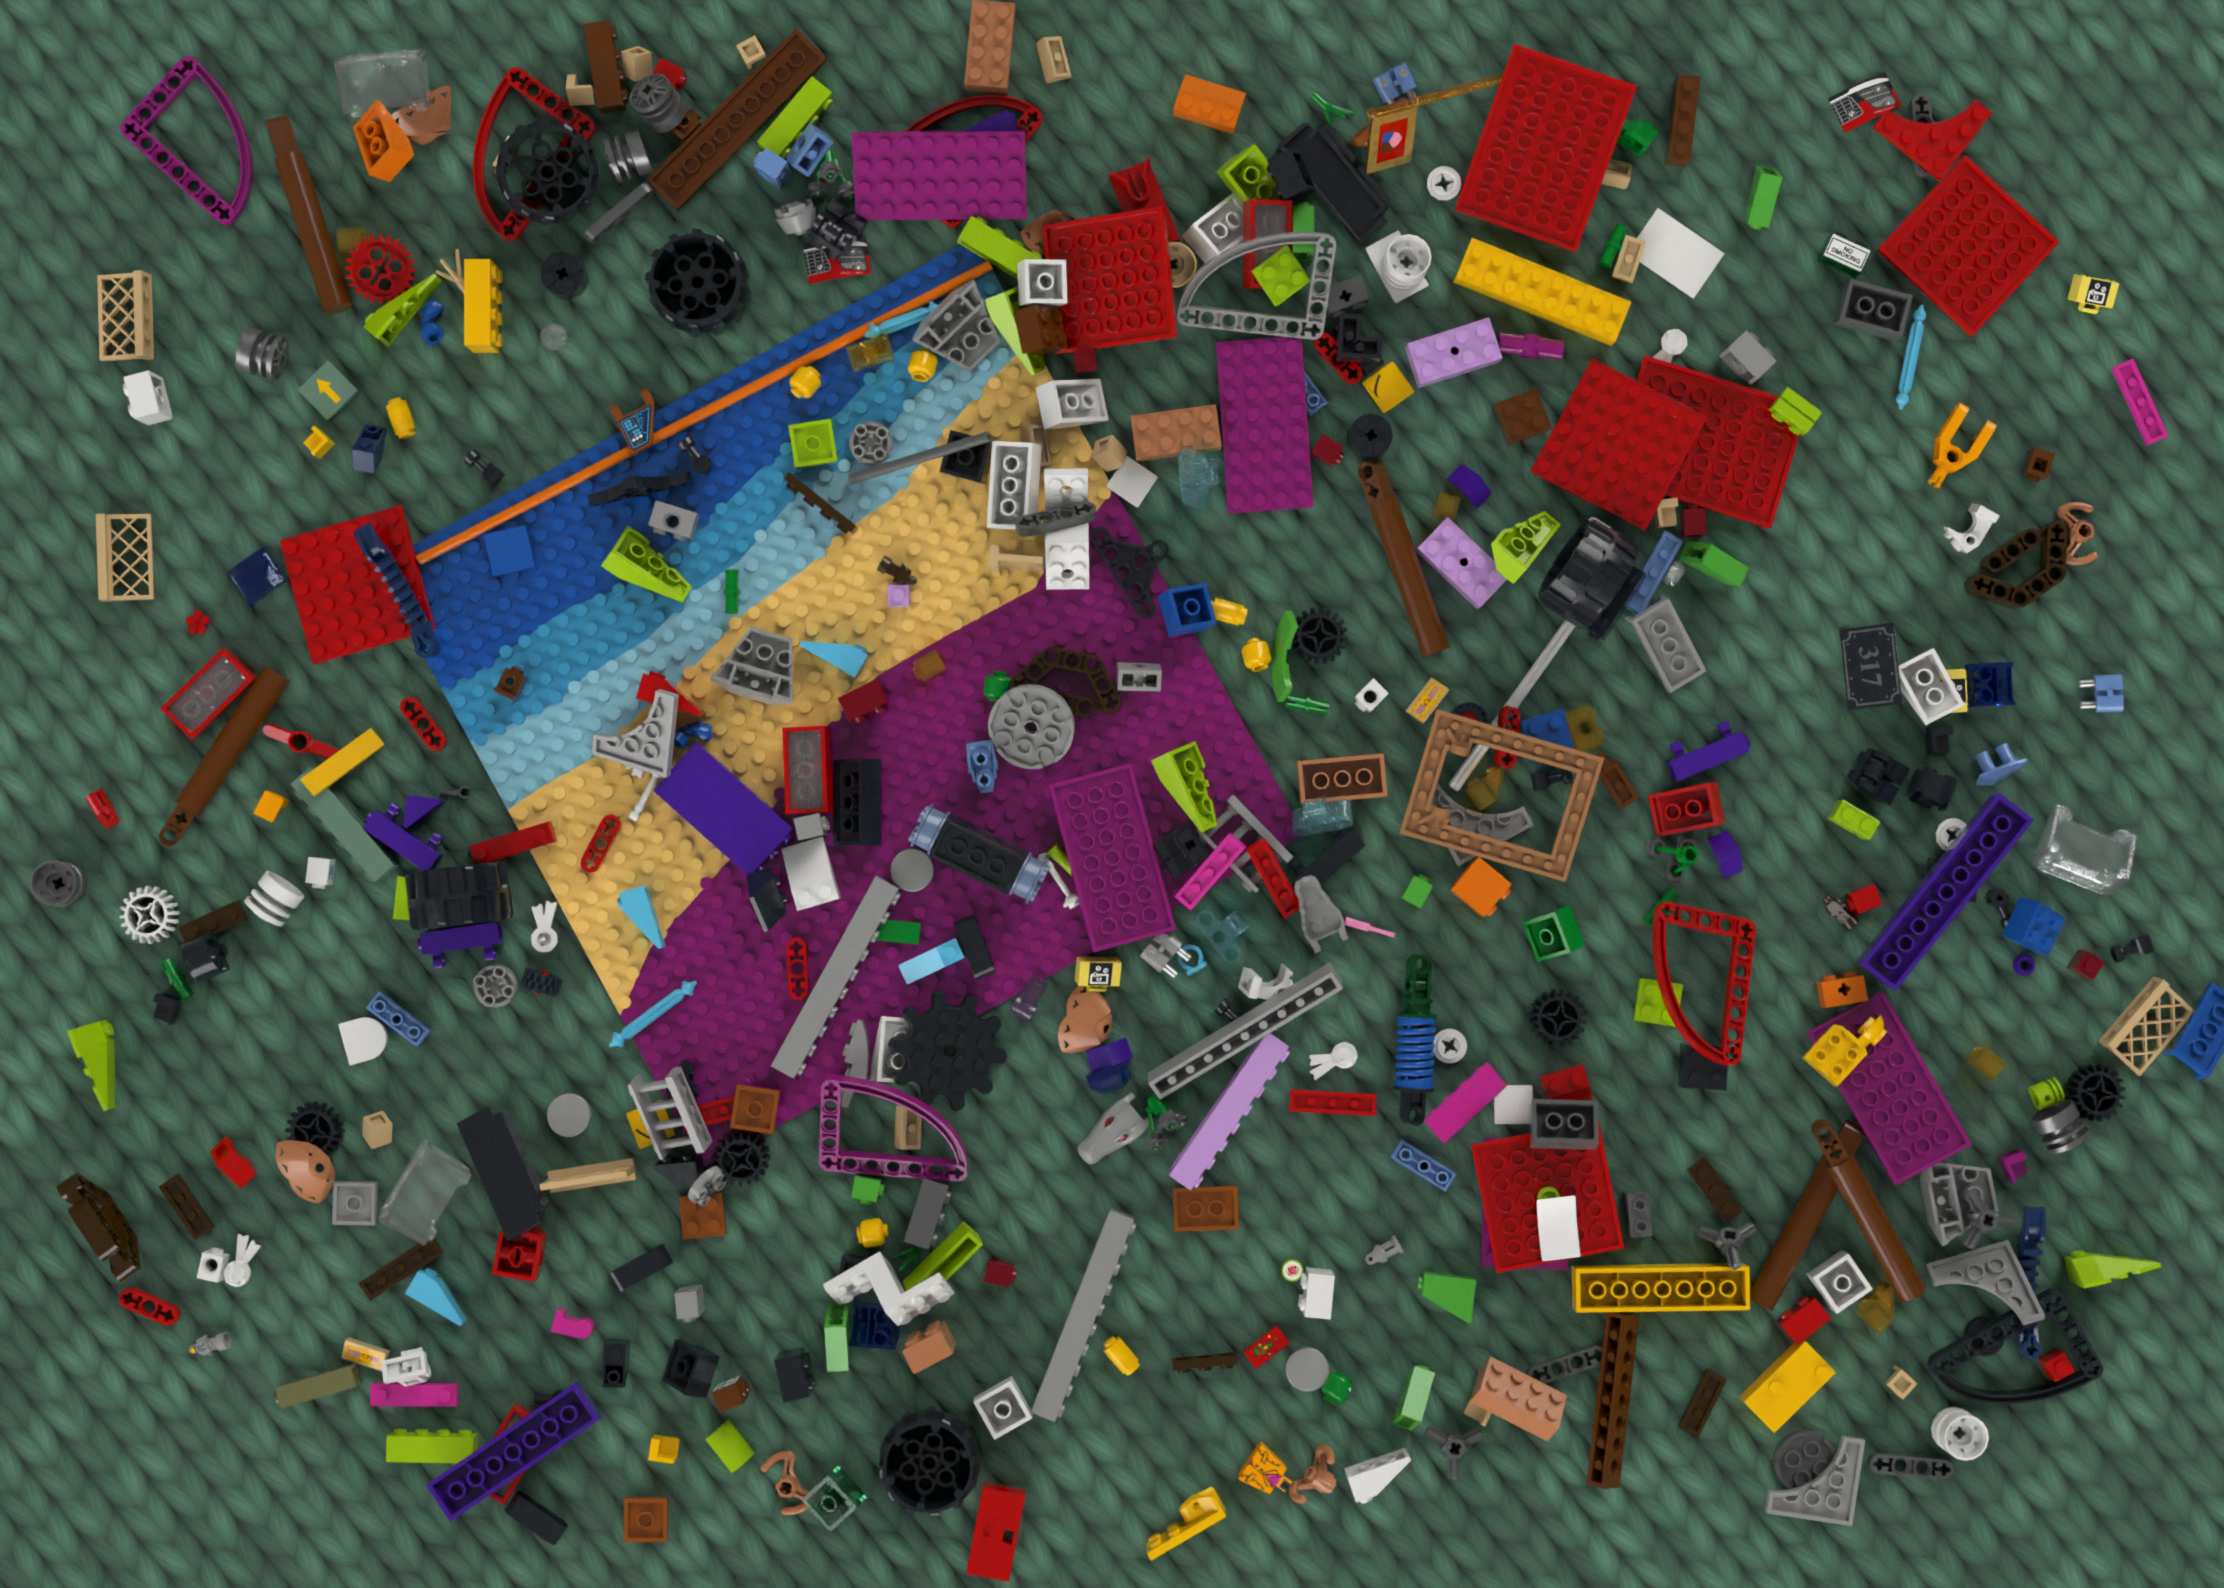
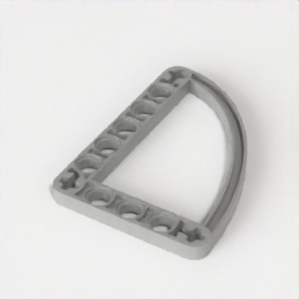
M1288 232L1258 237L1237 244L1213 257L1192 276L1179 299L1176 317L1179 323L1185 326L1316 340L1324 332L1336 241L1329 233ZM1325 238H1328L1329 242L1332 243L1327 246L1326 250L1327 254H1331L1330 257L1318 255L1319 252L1323 253L1324 247L1320 243L1324 242ZM1315 244L1305 317L1189 305L1201 283L1211 273L1232 259L1252 251L1277 245ZM1322 259L1329 262V266L1325 271L1317 269V263ZM1318 281H1323L1326 284L1325 290L1322 292L1314 290V284ZM1315 302H1319L1323 306L1322 311L1317 314L1311 312V305ZM1185 310H1189V314L1196 315L1195 311L1198 310V322H1195V317H1188L1187 320H1184L1180 314L1185 313ZM1211 312L1214 316L1213 320L1210 323H1204L1201 320L1203 313ZM1231 314L1235 317L1232 325H1225L1223 323L1225 315ZM1250 316L1256 319V324L1252 328L1244 325V320ZM1269 319L1277 321V327L1273 330H1268L1265 327V323ZM1291 321L1298 323V329L1295 332H1288L1286 329L1287 324ZM1302 322H1305L1304 326L1309 328L1316 324L1319 331L1311 334L1310 330L1304 329V334H1301Z

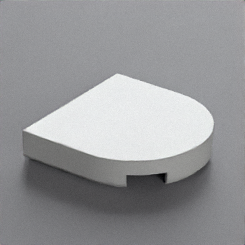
M362 1017L338 1024L349 1065L374 1059L384 1051L388 1042V1034L384 1025L370 1017Z

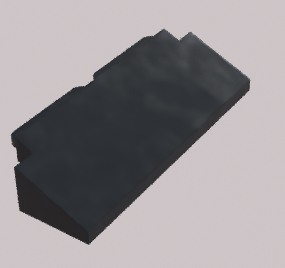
M1302 123L1278 145L1282 152L1288 149H1295L1301 152L1316 187L1314 192L1357 245H1360L1388 222L1382 213L1389 208L1387 206L1390 203L1389 196L1371 174H1367L1365 167H1356L1353 164L1356 156L1331 125H1319L1316 129H1313L1309 123Z
M488 1106L458 1122V1129L506 1240L510 1241L539 1228L540 1222L536 1214L544 1211V1207L548 1205V1198L545 1191L540 1190L541 1182L533 1164L530 1162L524 1163L522 1160L526 1156L527 1150L511 1114H502L500 1111L493 1115Z

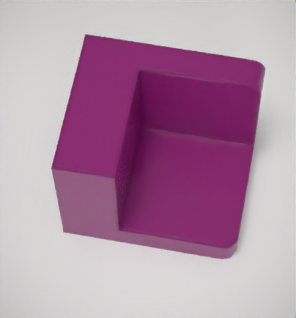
M2015 1149L1997 1157L2007 1181L2014 1183L2017 1181V1177L2027 1174L2023 1160L2027 1159L2024 1151Z

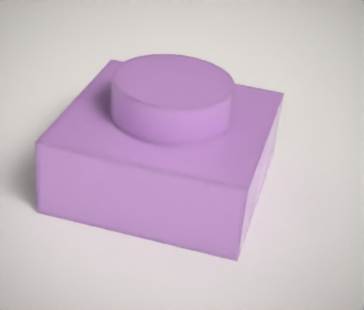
M888 585L887 606L909 607L910 585Z

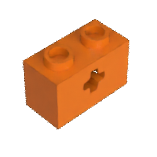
M1853 971L1843 973L1844 977L1836 978L1835 975L1823 976L1822 981H1816L1820 1007L1829 1008L1868 1001L1864 975H1857V972ZM1845 986V990L1838 992V988Z

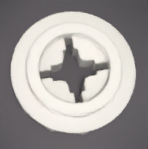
M1441 166L1429 174L1427 188L1430 195L1437 198V200L1448 201L1460 191L1461 178L1453 168ZM1442 176L1445 182L1450 183L1446 187V192L1442 186H1435L1441 182Z
M1950 818L1945 819V821L1938 825L1935 834L1936 842L1941 849L1946 851L1955 840L1951 839L1948 841L1949 834H1947V831L1953 832L1956 830L1955 836L1957 837L1966 826V823L1960 819Z
M1445 1029L1435 1035V1040L1433 1041L1435 1048L1433 1052L1439 1060L1445 1063H1455L1463 1058L1467 1050V1042L1462 1033L1455 1029ZM1454 1039L1453 1046L1457 1051L1449 1049L1445 1052L1446 1046L1442 1040L1450 1042Z

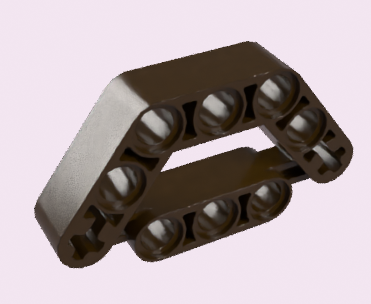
M2057 520L2047 523L2039 530L2029 528L2014 535L1982 558L1980 562L1982 570L1965 581V591L1969 595L2011 609L2021 608L2030 604L2060 583L2066 576L2067 527L2065 523ZM2053 528L2054 531H2057V534L2051 532V529ZM2025 534L2031 536V544L2025 542ZM2040 543V570L2018 586L1991 578ZM2008 546H2011L2013 548V556H2010L2007 553ZM2051 547L2057 552L2055 558L2050 555ZM1991 558L1997 563L1995 569L1989 564ZM2050 569H2053L2056 572L2055 579H2052L2050 577ZM2033 581L2039 585L2037 592L2032 588ZM1995 587L2001 590L2000 597L1994 594ZM2016 593L2021 596L2020 604L2016 603L2014 599Z
M1047 647L1017 673L1009 683L1010 689L1016 687L1014 683L1016 681L1022 682L1025 679L1022 675L1026 673L1028 679L1032 681L1031 684L1036 685L1054 668L1085 674L1088 676L1099 700L1056 692L1062 698L1069 699V707L1073 716L1088 718L1094 711L1113 715L1118 713L1122 706L1119 694L1100 657L1092 654ZM1052 651L1057 654L1058 657L1054 663H1049L1045 660L1048 652ZM1069 656H1076L1079 662L1075 667L1067 665L1066 660ZM1089 661H1098L1100 664L1097 671H1090L1087 667ZM1033 666L1040 667V676H1030V668ZM1101 679L1107 680L1109 682L1108 689L1104 691L1099 690L1097 682ZM1113 690L1114 694H1110V697L1113 701L1117 700L1116 709L1107 708L1106 705L1109 704L1107 697L1102 699L1101 695H1106ZM1082 702H1088L1091 705L1089 713L1084 714L1080 712L1079 705Z
M78 1173L58 1184L57 1191L60 1196L73 1205L68 1209L70 1217L96 1256L102 1261L109 1258L110 1270L118 1281H123L141 1269L138 1238L111 1196Z

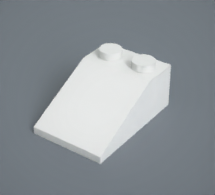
M1234 193L1192 224L1182 236L1205 264L1221 252L1243 242V204Z
M1100 379L1054 380L1036 387L1044 430L1062 429L1109 420Z
M1934 648L1898 665L1901 691L1925 725L1965 705Z
M823 837L782 848L797 911L841 899Z
M881 1016L872 1056L870 1081L895 1083V1072L904 1066V1056L900 1053L891 1052L888 1048V1042L892 1037H903L909 1032V1025L903 1018Z
M1406 1448L1344 1468L1356 1503L1359 1501L1367 1503L1373 1500V1497L1377 1496L1411 1461Z

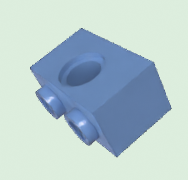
M809 123L785 158L792 167L809 177L831 147L833 141L825 132Z
M767 148L763 152L760 151L754 159V167L758 175L781 190L792 173L788 162Z

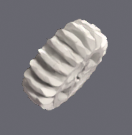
M145 886L144 889L137 888L136 893L130 892L129 896L131 899L125 898L123 900L127 906L120 907V910L125 911L123 915H119L120 919H125V922L120 926L128 927L125 933L127 935L132 934L131 939L137 940L139 938L140 943L147 941L148 944H154L155 940L162 942L163 937L169 938L170 934L168 931L173 932L176 930L172 923H179L178 919H174V915H179L180 912L174 911L178 904L171 903L174 897L172 895L167 896V890L160 891V888L157 886L153 889L151 886ZM147 897L155 899L147 907L139 904ZM162 907L164 910V917H162L160 913ZM146 911H151L150 915L152 916V919H148L149 914H147ZM135 912L138 914L139 917L138 922H136ZM152 923L160 925L154 932L144 931Z

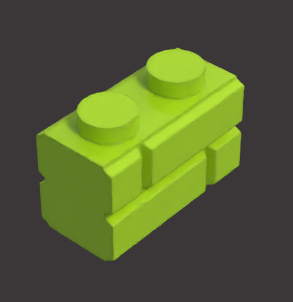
M1786 387L1769 408V411L1772 412L1771 416L1778 422L1784 421L1787 423L1789 430L1796 435H1805L1822 414L1819 409L1789 387Z
M1837 800L1827 816V819L1852 834H1856L1857 837L1863 840H1870L1881 822L1845 800Z

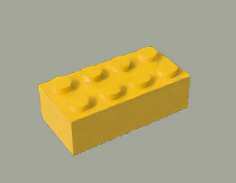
M464 259V346L473 353H499V347L503 345L502 334H499V325L503 324V316L499 312V304L503 302L502 291H499V283L503 281L502 270H499V267L491 259Z

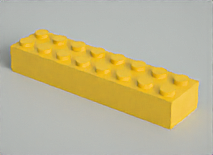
M1471 238L1453 283L1609 346L1616 342L1631 305V301L1475 238Z
M1728 1263L1572 1265V1309L1576 1313L1750 1310L1749 1266L1745 1263H1742L1741 1268L1737 1270L1729 1268Z

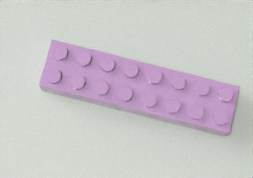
M1272 1033L1256 1042L1168 1170L1170 1177L1189 1190L1193 1186L1195 1188L1199 1186L1204 1178L1202 1177L1204 1170H1209L1216 1161L1214 1156L1217 1151L1222 1152L1228 1143L1226 1138L1230 1132L1234 1134L1239 1128L1241 1116H1247L1253 1105L1251 1102L1254 1097L1259 1098L1265 1089L1263 1086L1267 1079L1271 1080L1276 1074L1277 1069L1275 1067L1278 1062L1281 1061L1283 1063L1290 1052L1287 1050L1289 1046Z

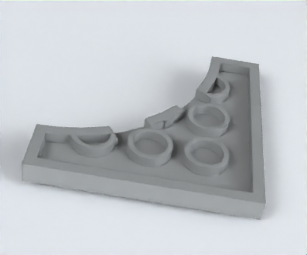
M662 689L655 691L653 705L648 718L630 732L613 735L600 732L593 734L592 755L665 778L670 776L679 694Z
M1437 783L1431 804L1437 805V807L1442 809L1447 808L1451 810L1448 821L1449 825L1503 841L1533 826L1524 806L1501 814L1475 812L1454 802ZM1448 848L1457 866L1476 857L1475 855Z
M2009 1240L1926 1264L1925 1268L1934 1287L1945 1284H1964L1984 1289L2008 1304L2023 1325L2044 1320L2045 1314Z
M1841 1435L1840 1444L1833 1460L1818 1477L1794 1489L1768 1490L1765 1512L1767 1514L1852 1526L1865 1440L1863 1438Z

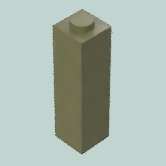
M351 1363L283 1383L275 1388V1401L283 1409L357 1387L361 1384L356 1363Z

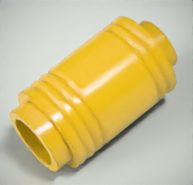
M401 397L389 400L386 409L395 435L399 439L415 435L416 427L407 401L401 400Z
M1215 597L1214 601L1211 600L1216 620L1236 626L1244 624L1248 611L1247 608H1244V605Z
M1112 1336L1103 1344L1105 1346L1103 1351L1122 1374L1128 1376L1140 1366L1138 1363L1139 1359L1136 1358L1119 1336L1116 1338Z

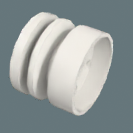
M1411 234L1401 235L1394 239L1389 245L1382 262V272L1386 281L1399 289H1410L1420 284L1430 266L1432 257L1427 243L1420 237Z
M266 871L258 881V885L264 891L252 889V896H247L244 903L261 919L283 927L286 923L283 917L289 918L291 916V913L285 906L293 909L297 908L304 899V894L283 877L271 871Z
M1954 1406L1945 1408L1938 1412L1933 1419L1931 1426L1932 1438L1938 1446L1956 1459L1964 1461L1973 1460L1982 1455L1987 1448L1989 1436L1986 1426L1981 1420L1963 1408Z

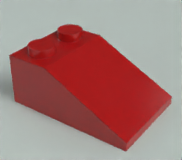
M650 671L649 675L643 673L636 699L653 704L655 691L662 689L679 694L678 711L705 718L706 713L673 683L665 680V675Z
M1717 781L1648 795L1656 836H1665L1726 823Z
M1582 1064L1539 1075L1545 1099L1593 1101L1590 1084Z

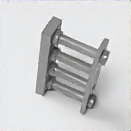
M1234 795L1227 800L1229 803L1228 809L1216 819L1217 826L1202 833L1199 829L1196 830L1204 846L1208 844L1215 850L1217 846L1210 837L1233 815L1239 814L1244 820L1242 825L1233 833L1237 839H1240L1246 832H1251L1254 829L1259 835L1257 837L1258 840L1262 837L1266 839L1269 846L1274 850L1273 854L1278 862L1281 863L1284 860L1288 863L1293 858L1283 845ZM1245 851L1230 867L1243 880L1240 884L1249 893L1252 890L1257 893L1259 889L1255 884L1261 879L1258 872L1256 871L1248 879L1240 871V868L1250 860L1249 855Z
M681 1066L673 1068L665 1077V1080L644 1084L639 1074L627 1085L659 1160H664L672 1148L692 1144L698 1154L705 1152L713 1142ZM665 1088L670 1090L673 1099L652 1102L648 1094L649 1091ZM672 1107L678 1109L680 1118L660 1121L656 1110ZM686 1127L689 1136L668 1140L664 1129Z

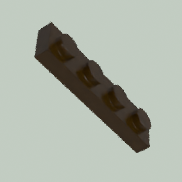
M790 472L784 478L788 483L786 487L795 494L799 491L805 497L802 500L812 508L814 505L821 509L819 513L828 521L831 518L838 523L836 527L844 534H847L849 531L853 535L857 531L858 527L794 475Z
M431 1235L358 1284L369 1301H371L443 1254L444 1251L435 1237Z

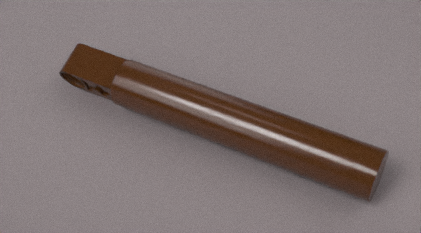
M287 115L267 119L266 125L277 156L275 164L324 314H336L346 311L353 305L304 154L299 152Z
M1379 460L1364 462L1358 468V475L1422 657L1449 649V642L1385 466Z
M265 665L176 798L175 801L178 803V806L159 833V840L163 845H175L195 815L201 816L290 683L287 677ZM182 813H185V818L187 820H183L179 824L177 822V820L179 819V816L177 814L181 815ZM165 831H174L176 834V839H166L164 835Z
M1846 1119L1837 1136L1844 1149L1851 1151L1854 1155L1865 1134L1859 1125ZM1833 1144L1830 1147L1832 1152L1835 1151V1147ZM1824 1154L1750 1288V1299L1771 1311L1775 1308L1838 1192V1188L1825 1166L1827 1158Z
M1816 1120L1812 1124L1811 1131L1827 1158L1825 1166L1894 1291L1901 1301L1916 1299L1925 1292L1926 1285L1853 1153L1844 1149L1836 1132L1827 1120ZM1822 1129H1828L1826 1134L1819 1135ZM1832 1143L1834 1145V1152H1832L1828 1144Z

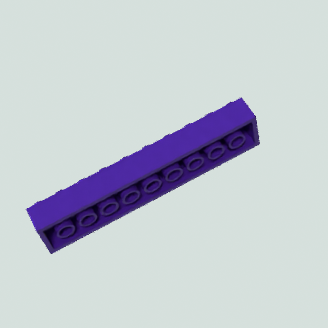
M1992 793L1861 954L1856 963L1889 989L1896 991L2034 820L2000 793Z

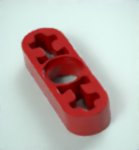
M1323 333L1320 338L1314 340L1315 350L1347 384L1355 385L1360 382L1363 372L1356 362H1349L1348 368L1352 372L1354 370L1358 372L1356 374L1357 379H1349V372L1346 369L1343 372L1340 370L1345 367L1347 362L1337 365L1332 361V356L1336 354V349L1327 356L1326 353L1329 350L1325 346L1319 347V339H1327V346L1330 349L1333 346L1336 348L1337 342L1331 335Z
M413 697L404 698L400 703V710L430 750H443L447 745V738L422 703ZM407 703H415L414 710L417 713L422 711V714L416 716L413 711H407ZM421 718H426L429 721V727L426 730H421L418 727V722ZM431 732L435 737H440V745H432L433 738L430 735L425 737V734Z
M1512 706L1502 707L1498 714L1497 727L1519 733L1521 717L1519 710ZM1512 713L1513 717L1507 719L1506 714ZM1504 725H1512V728L1504 727ZM1495 749L1494 760L1498 766L1509 769L1515 765L1517 755ZM1509 756V760L1502 761V757Z
M607 815L601 820L581 859L580 864L584 871L593 873L601 868L621 830L622 822L619 817ZM614 819V824L617 826L615 829L611 828L608 833L612 834L611 839L605 834H600L601 830L607 831L608 825L606 822ZM600 837L607 841V846L603 850L597 849L595 845L596 840ZM592 849L596 853H601L602 856L601 858L596 856L594 859L596 866H591L589 869L586 860L593 858L594 853H590Z
M795 937L790 939L786 946L789 995L793 999L802 1000L809 993L807 944L802 938ZM795 941H798V944L803 947L798 952L799 956L803 955L804 960H791V956H796L795 950L791 949V945H794ZM796 962L801 963L804 967V971L800 975L792 972V965ZM804 977L805 981H800V987L804 988L805 992L798 996L796 992H793V989L797 987V981L792 982V978Z
M135 1287L127 1288L119 1295V1303L124 1308L163 1325H172L178 1322L181 1317V1311L176 1305ZM132 1293V1298L140 1300L143 1297L140 1303L134 1300L128 1302L129 1298L126 1295ZM146 1301L154 1302L155 1310L153 1312L146 1311ZM160 1310L163 1311V1312H168V1311L171 1310V1311H172V1314H171V1315H173L174 1318H171V1319L168 1320V1319H167V1318H168V1315H167V1314L160 1313V1314H158V1316H157V1313H158Z

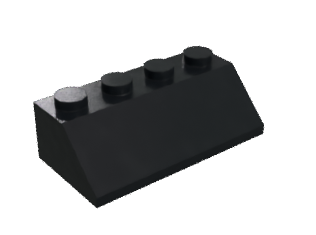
M881 759L834 760V846L881 845Z

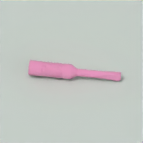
M1346 917L1344 921L1346 926L1363 931L1371 930L1393 938L1395 936L1394 932L1372 927L1366 922Z

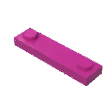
M2132 358L2112 367L2113 375L2146 446L2168 437L2169 435L2134 359Z
M1230 832L1174 897L1191 911L1247 846Z
M400 1383L370 1384V1406L457 1407L459 1405V1383H418L406 1387Z

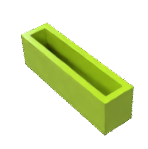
M811 76L757 141L759 147L763 150L767 148L786 160L785 157L808 124L811 123L815 126L820 119L819 115L822 111H827L833 104L832 99L834 98L832 92Z
M971 216L957 240L958 244L986 261L989 260L991 264L1017 280L1018 262L1024 259L1043 258L1035 251L1030 252L1026 250L1024 245L1018 240L1013 239L1012 241L1005 237L1006 234L1000 229H992L987 226V222L980 217L974 218Z
M963 1221L903 1280L906 1291L938 1272L947 1281L983 1245L979 1234Z
M398 1428L394 1429L386 1437V1462L457 1464L478 1450V1433H472V1430H459L458 1433H450L448 1429H440L437 1432H428V1429H416L415 1432H407V1429Z

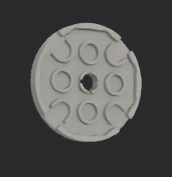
M1026 684L1014 687L999 697L989 716L988 731L996 751L1006 761L1021 768L1040 769L1054 762L1056 763L1067 753L1074 738L1075 722L1069 705L1059 694L1041 685ZM1033 721L1037 726V730L1029 731L1026 728L1028 722Z

